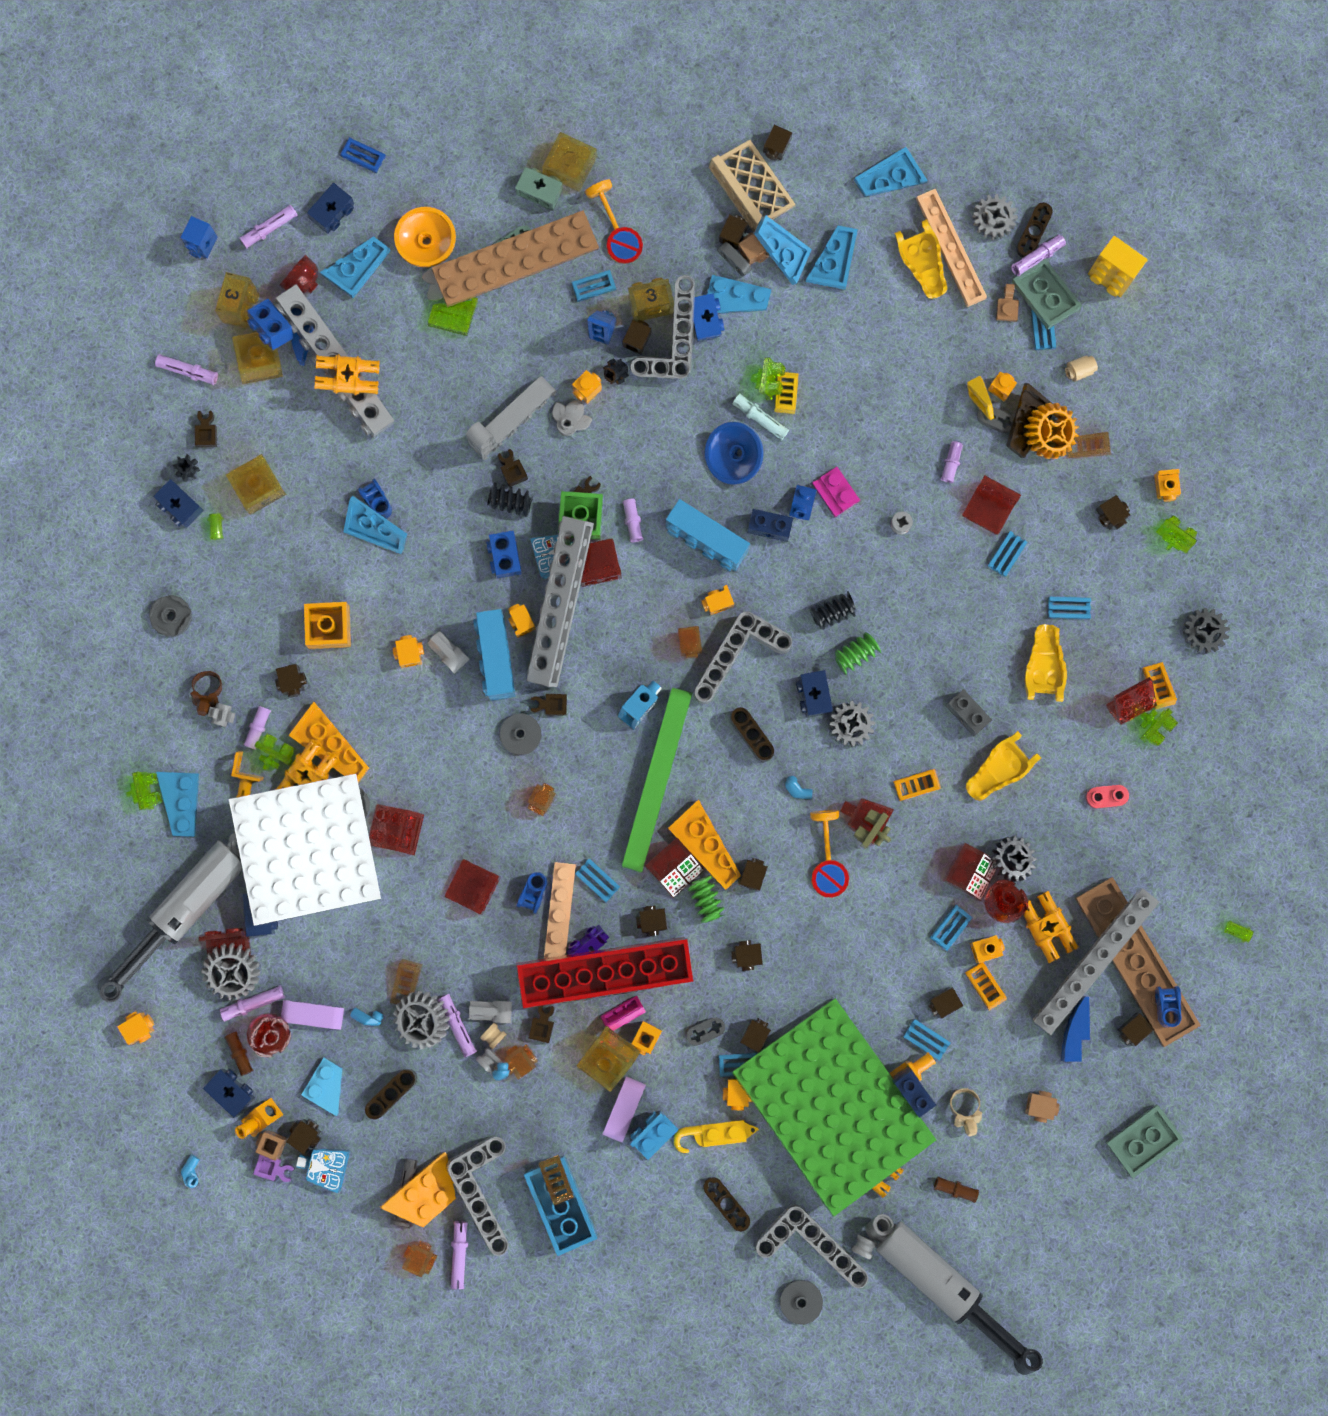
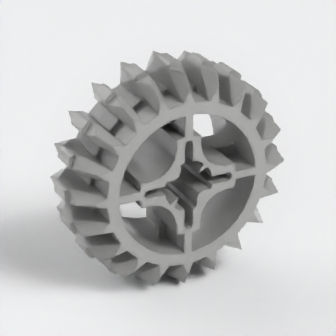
M224 943L221 945V949L215 947L213 953L209 952L207 954L208 959L203 961L205 967L202 968L201 973L205 975L202 980L208 982L206 985L207 989L214 988L212 991L213 995L217 992L220 993V999L224 995H227L228 1000H231L233 995L237 1000L240 999L241 994L247 996L249 990L253 991L255 988L254 984H257L259 981L257 976L260 975L261 971L257 968L260 964L254 961L256 958L255 954L248 955L250 952L249 948L245 951L242 950V944L238 948H234V943H231L229 948H227ZM225 958H234L235 960L228 961ZM242 963L247 969L248 978L244 976V972L240 969ZM214 965L222 975L220 980L215 974ZM236 966L234 972H233L232 974L229 973L228 976L226 977L228 971H229L230 969L233 970L234 967ZM233 982L237 985H229L227 983Z
M418 991L416 994L411 992L408 996H404L401 1002L396 1005L397 1010L394 1011L393 1015L397 1018L392 1023L398 1024V1027L394 1031H400L399 1038L405 1037V1044L412 1042L413 1048L418 1046L420 1049L431 1048L435 1044L440 1043L447 1034L446 1030L449 1029L450 1025L446 1022L449 1021L450 1017L445 1016V1013L448 1012V1009L441 1007L444 1001L438 1003L437 996L434 995L431 998L430 992L424 994L422 991ZM423 1016H426V1017L422 1020V1022H420L419 1024H417V1022L420 1021V1018H422Z

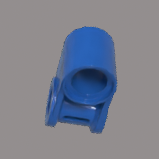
M375 478L372 480V483L364 488L357 489L371 509L377 512V508L380 505H387L385 511L377 513L385 519L391 516L392 507Z
M536 872L529 876L516 907L520 908L522 906L537 914L548 883L547 877L543 873ZM535 876H540L543 879V885L540 888H536L532 884V879Z
M1160 986L1156 987L1155 999L1158 1022L1167 1028L1179 1025L1182 1019L1180 987L1175 986L1174 988L1162 989ZM1167 1012H1171L1174 1016L1171 1024L1165 1019Z

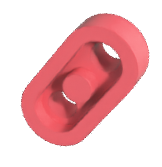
M1122 785L1094 787L1086 794V801L1092 808L1122 806L1129 799V792ZM1116 792H1120L1122 794L1121 799L1116 798ZM1095 794H1099L1101 796L1100 801L1095 800Z

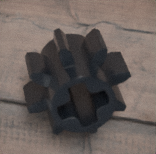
M614 358L607 361L608 365L603 367L605 379L610 384L616 382L620 385L625 382V378L629 376L626 363L622 359L616 361Z
M186 454L185 458L177 457L179 461L173 465L178 470L175 475L177 477L183 475L185 482H187L188 477L196 479L194 474L200 471L199 467L195 466L198 463L196 458L191 460L188 454ZM188 464L190 468H187L186 471H184L182 468L186 467Z

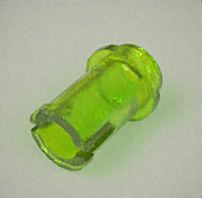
M220 513L209 514V518H207L210 525V540L224 539L222 528L224 518Z
M1229 920L1224 933L1241 939L1243 943L1245 941L1249 943L1254 931L1250 930V927L1245 928Z

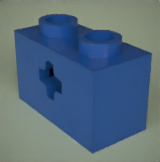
M191 216L180 238L185 247L190 251L189 254L200 259L201 256L208 258L218 237L209 223Z
M714 293L695 297L694 327L697 341L720 337L722 335L721 331L725 330L723 319H719L717 311L721 310L719 298H714ZM705 312H708L709 315H713V317L710 318V322H707L706 319H702V317H704Z

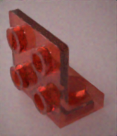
M984 475L962 516L998 535L1021 494Z
M611 538L589 543L581 587L622 579L614 540Z
M1148 677L1113 697V701L1106 704L1107 709L1120 725L1133 720L1144 712L1150 711L1153 707L1157 706L1152 679Z
M377 804L369 834L370 846L415 856L424 814Z
M463 859L445 897L483 915L501 877Z
M243 928L226 929L225 934H222V931L204 932L205 936L199 937V941L206 942L207 954L209 952L213 953L215 947L221 949V945L224 943L227 948H229L231 943H234V948H238L241 944L243 951L249 948L250 952L248 955H251L250 938L246 937V932H243ZM225 958L226 960H235L234 958Z

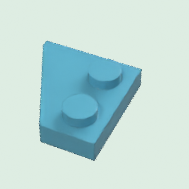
M324 1057L301 1095L337 1116L339 1114L343 1068Z

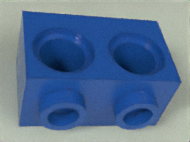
M269 299L247 310L249 317L247 322L253 331L256 330L263 344H268L272 350L294 338L292 326Z
M514 530L490 534V541H486L488 554L492 553L493 561H490L492 574L496 573L497 579L522 574ZM499 541L507 542V547L502 550L496 548V545ZM509 561L511 563L510 568L507 570L501 569V562Z

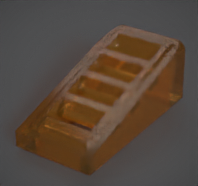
M1109 432L1074 437L1075 442L1078 441L1079 452H1068L1069 458L1112 455ZM1101 439H1103L1104 448L1100 449L1099 444ZM1091 440H1095V450L1091 449ZM1082 441H1086L1087 451H1083Z
M405 959L399 962L390 1003L397 1004L401 1002V1000L396 999L397 993L408 995L416 991L423 964ZM404 969L414 971V973L406 972ZM402 976L411 978L412 982L401 980ZM399 985L410 987V991L400 989Z
M557 1155L539 1162L538 1164L553 1205L574 1198L575 1195L560 1156ZM557 1163V1168L546 1171L545 1167ZM557 1172L561 1173V1176L549 1179L550 1175ZM563 1180V1185L555 1188L552 1187V1184ZM563 1189L567 1190V1193L556 1197V1192Z

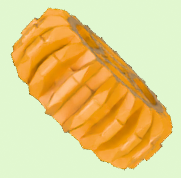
M1046 403L1045 405L1038 406V410L1031 412L1033 416L1027 418L1030 424L1024 426L1028 429V433L1025 434L1026 437H1029L1027 444L1032 445L1031 450L1033 452L1037 451L1036 455L1043 456L1045 459H1058L1065 456L1066 452L1072 451L1071 445L1077 444L1074 440V437L1079 436L1075 433V429H1078L1079 426L1074 425L1077 418H1071L1073 412L1067 411V407L1060 406L1059 403ZM1051 414L1057 417L1056 421L1049 420L1047 416ZM1052 441L1055 442L1057 445L1052 448L1049 447L1046 443Z

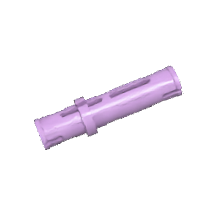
M288 205V207L273 215L259 226L256 224L253 230L239 237L245 248L248 249V247L260 239H266L268 234L298 215L294 208Z
M1058 234L1050 241L1040 244L1038 249L1012 264L1011 269L1013 273L1020 276L1043 259L1052 257L1055 251L1066 245L1064 237Z
M161 354L157 356L155 361L156 367L191 377L194 381L200 380L214 385L218 379L217 372L201 368V365L198 364L191 365Z
M281 985L248 999H239L237 1003L221 1008L220 1014L223 1021L225 1022L240 1015L245 1016L248 1014L247 1012L284 999L285 995H283L284 992Z
M450 994L437 999L438 1002L444 1001L441 1006L443 1009H448L445 1016L450 1017L448 1024L462 1050L464 1058L477 1052L461 1021L460 1011L456 1010Z
M459 1221L454 1222V1238L451 1241V1247H453L451 1289H457V1280L459 1289H464L466 1247H468V1242L466 1241L468 1222L461 1221V1230Z

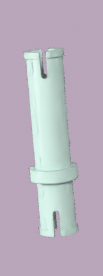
M739 394L733 401L732 405L743 411L747 418H752L781 441L789 432V429L762 411L758 404H753L747 400L742 394Z

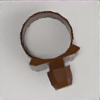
M200 672L192 680L193 692L190 695L193 704L197 706L198 715L206 716L209 708H215L216 703H219L217 696L222 691V681L215 672ZM204 676L216 677L220 682V686L215 692L203 696L195 691L194 686L198 680Z

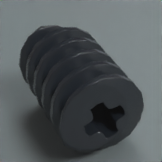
M494 482L489 493L487 506L491 502V508L496 509L499 504L500 511H504L507 506L508 513H512L515 508L516 515H520L523 511L524 517H528L533 496L529 497L528 490L524 495H521L520 488H518L516 493H513L512 486H510L508 491H505L504 484H502L500 489H497V483Z
M847 591V598L844 594H840L839 600L836 597H832V604L825 600L824 607L820 603L816 604V610L813 607H809L816 626L819 625L824 630L825 622L833 626L832 620L835 619L840 623V616L848 620L849 612L853 617L856 616V608L849 591Z

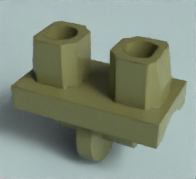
M874 810L868 812L864 819L872 824L873 827L870 831H867L859 826L853 835L861 842L860 846L865 849L868 848L875 836L878 837L874 842L877 846H880L883 841L887 843L891 841V838L887 836L891 830L889 827L885 826L882 832L879 831L888 818L887 814L884 812L880 814Z

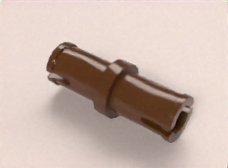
M237 1031L226 1035L224 1038L232 1053L230 1055L231 1059L235 1060L240 1076L253 1072L254 1070L246 1055L248 1053L247 1049L243 1048Z
M937 1176L934 1183V1190L951 1194L953 1198L960 1197L976 1203L978 1199V1189L961 1185L959 1181L952 1182Z

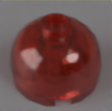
M305 254L279 286L287 291L297 284L303 294L307 291L311 294L318 286L316 280L319 274L316 264Z
M998 880L988 889L985 895L984 904L987 913L992 919L1000 923L1017 921L1024 915L1029 906L1025 892L1022 888L1019 890L1015 887L1016 883L1012 881Z
M265 1013L255 1017L249 1024L246 1033L247 1042L257 1055L270 1058L274 1057L273 1054L281 1053L286 1049L291 1039V1031L289 1030L288 1023L283 1018L273 1013Z

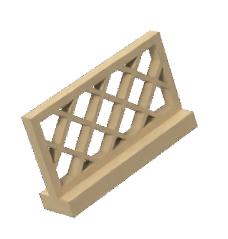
M751 140L722 156L717 155L711 159L709 169L743 218L748 222L753 232H755L761 217H763L759 212L760 207L771 209L768 217L773 220L796 205ZM749 147L753 153L752 159L742 157V150ZM728 158L737 160L736 168L728 167L724 161ZM740 161L751 164L749 172L738 169ZM754 164L764 168L763 175L752 173ZM737 174L748 176L747 185L737 181ZM751 177L762 180L761 188L750 186ZM765 181L773 182L776 186L775 191L763 189ZM748 190L760 193L758 201L749 198ZM762 194L774 196L772 204L761 202ZM776 197L785 198L788 205L784 207L775 205Z

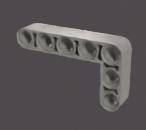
M682 275L675 283L672 358L639 356L632 361L630 366L634 375L681 379L688 376L691 372L695 280L692 276ZM685 278L690 281L691 287L689 290H683L680 287L682 279ZM681 300L689 302L690 308L688 311H682L679 308ZM680 321L688 323L689 330L687 332H681L678 329ZM679 342L687 344L688 351L686 353L678 351L677 344ZM637 361L645 363V371L640 372L636 369L635 364ZM656 363H665L666 371L663 373L658 372ZM678 363H684L687 366L686 373L681 374L676 370Z
M542 376L539 377L486 427L480 422L471 426L466 433L469 445L483 460H486L488 454L492 451L495 452L503 444V440L507 437L510 438L517 431L516 428L522 423L525 424L532 417L531 414L537 409L540 410L547 403L546 400L550 396H555L557 391Z
M751 612L741 613L695 689L696 700L701 704H708L713 700L749 637L779 654H786L792 647L791 636ZM749 618L752 621V625L744 627L741 625V620ZM763 628L770 631V635L766 638L759 635V631ZM733 636H739L742 642L739 645H733L730 639ZM779 639H786L789 645L785 648H780L777 645V641ZM722 654H729L731 660L728 663L721 662L719 658ZM717 671L721 677L719 680L713 681L709 678V674ZM707 689L710 692V696L702 699L698 695L699 691Z
M490 1136L451 1158L447 1163L446 1169L486 1246L492 1254L500 1256L506 1253L508 1241L471 1173L504 1153L506 1145L503 1139L498 1136ZM494 1140L500 1142V1149L496 1152H492L489 1148L490 1143ZM475 1151H479L482 1155L481 1160L477 1163H473L470 1159L471 1154ZM455 1162H460L463 1166L461 1172L453 1173L451 1170L452 1165ZM466 1181L472 1182V1190L464 1193L461 1189L462 1184ZM477 1200L482 1201V1209L474 1212L472 1204ZM485 1220L493 1222L492 1228L488 1231L482 1229V1224ZM496 1239L503 1241V1246L499 1250L492 1248V1243Z
M793 1204L787 1207L755 1243L758 1255L762 1258H769L797 1231L853 1287L863 1288L868 1282V1275L865 1270L799 1205ZM795 1209L799 1210L801 1217L796 1221L789 1218L790 1212ZM780 1225L784 1226L786 1233L783 1236H776L774 1234L775 1228ZM809 1225L816 1227V1233L813 1236L805 1234V1229ZM764 1241L771 1244L768 1252H762L759 1249L760 1244ZM823 1241L832 1242V1247L829 1251L821 1250L820 1247ZM840 1256H845L848 1260L847 1264L843 1267L836 1264V1260ZM855 1272H862L863 1278L860 1282L852 1281V1275Z

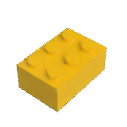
M1113 236L1096 259L1088 275L1095 284L1105 286L1110 295L1121 298L1148 259L1116 236Z

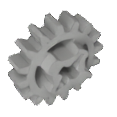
M996 194L994 199H992L990 195H987L986 201L980 199L979 205L975 206L972 218L976 220L973 226H979L978 233L985 232L984 238L989 234L992 240H994L996 235L1002 239L1004 233L1009 235L1010 229H1014L1016 225L1014 222L1018 216L1013 214H1015L1017 209L1011 208L1012 201L1005 202L1006 196L999 199L998 194ZM994 214L998 215L996 219L992 218Z
M853 701L850 702L849 706L842 703V710L837 707L835 709L837 715L832 714L830 717L834 722H831L829 726L835 728L831 734L838 735L836 741L844 740V746L848 742H850L851 747L855 746V742H858L861 746L863 744L862 739L864 738L868 741L870 737L867 734L874 733V730L870 728V726L875 725L874 721H870L874 715L873 713L867 714L869 707L867 706L862 709L861 702L857 706H854ZM846 711H853L849 716H842ZM860 714L865 718L866 724L861 721ZM855 717V724L858 727L855 726L849 733L850 724L847 721L850 722ZM838 723L843 725L844 734L840 731ZM857 731L863 733L859 737L851 738L853 733Z

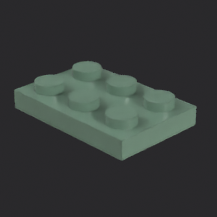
M1046 258L1020 276L1015 277L1011 282L1047 330L1082 307L1081 303Z
M1156 1104L1105 1143L1129 1176L1135 1178L1183 1142L1184 1139L1159 1105Z

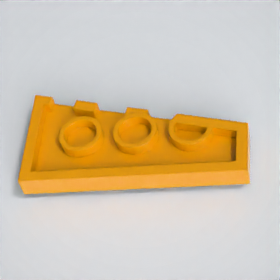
M315 702L312 703L289 734L291 738L304 747L308 745L311 739L317 741L316 744H321L322 748L319 749L316 756L323 760L327 752L334 754L333 757L336 756L339 760L334 764L333 768L344 776L356 774L358 783L370 769Z
M698 799L668 829L726 890L741 874Z

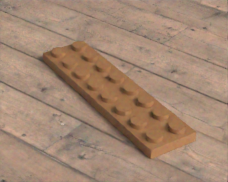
M582 210L432 267V272L446 306L450 307L598 250L599 246L585 212Z
M1113 877L1075 898L1098 938L1128 903ZM1140 926L1112 962L1146 1020L1155 1029L1153 1032L1162 1047H1166L1201 1025L1182 993V1019L1180 1024L1167 1028L1158 1022L1155 999L1156 987L1160 986L1162 989L1174 988L1177 984L1143 927ZM1167 1012L1165 1019L1171 1024L1174 1016L1171 1012Z

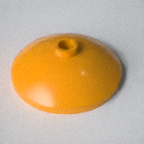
M418 207L408 211L398 221L394 232V242L398 253L408 263L417 267H432L442 263L450 256L455 247L456 232L452 221L442 211L432 207ZM429 239L430 243L423 244V240Z

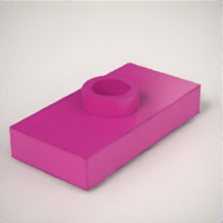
M635 996L603 1014L600 1018L608 1033H611L646 1011L638 996Z

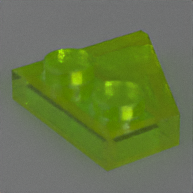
M471 298V301L460 302L450 307H447L444 303L434 304L427 322L428 326L468 336L478 298Z

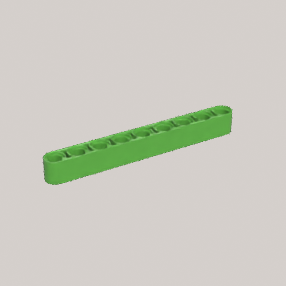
M672 687L622 863L624 868L641 873L643 871L692 697L691 692Z

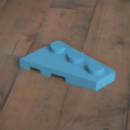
M907 147L854 179L864 197L924 184L928 181Z
M765 215L761 217L754 235L792 285L797 284L812 249Z
M838 225L805 282L846 290L858 229Z
M373 236L355 248L352 253L343 259L340 258L328 269L322 270L320 274L354 298L391 250Z
M712 275L707 295L714 293V298H719L721 310L717 311V313L767 310L772 289Z
M354 496L350 498L343 532L401 554L405 547L407 533Z
M156 772L172 835L195 837L199 774Z

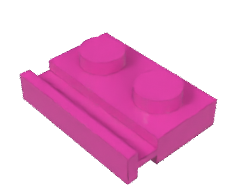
M838 467L812 482V485L834 517L860 502V499Z

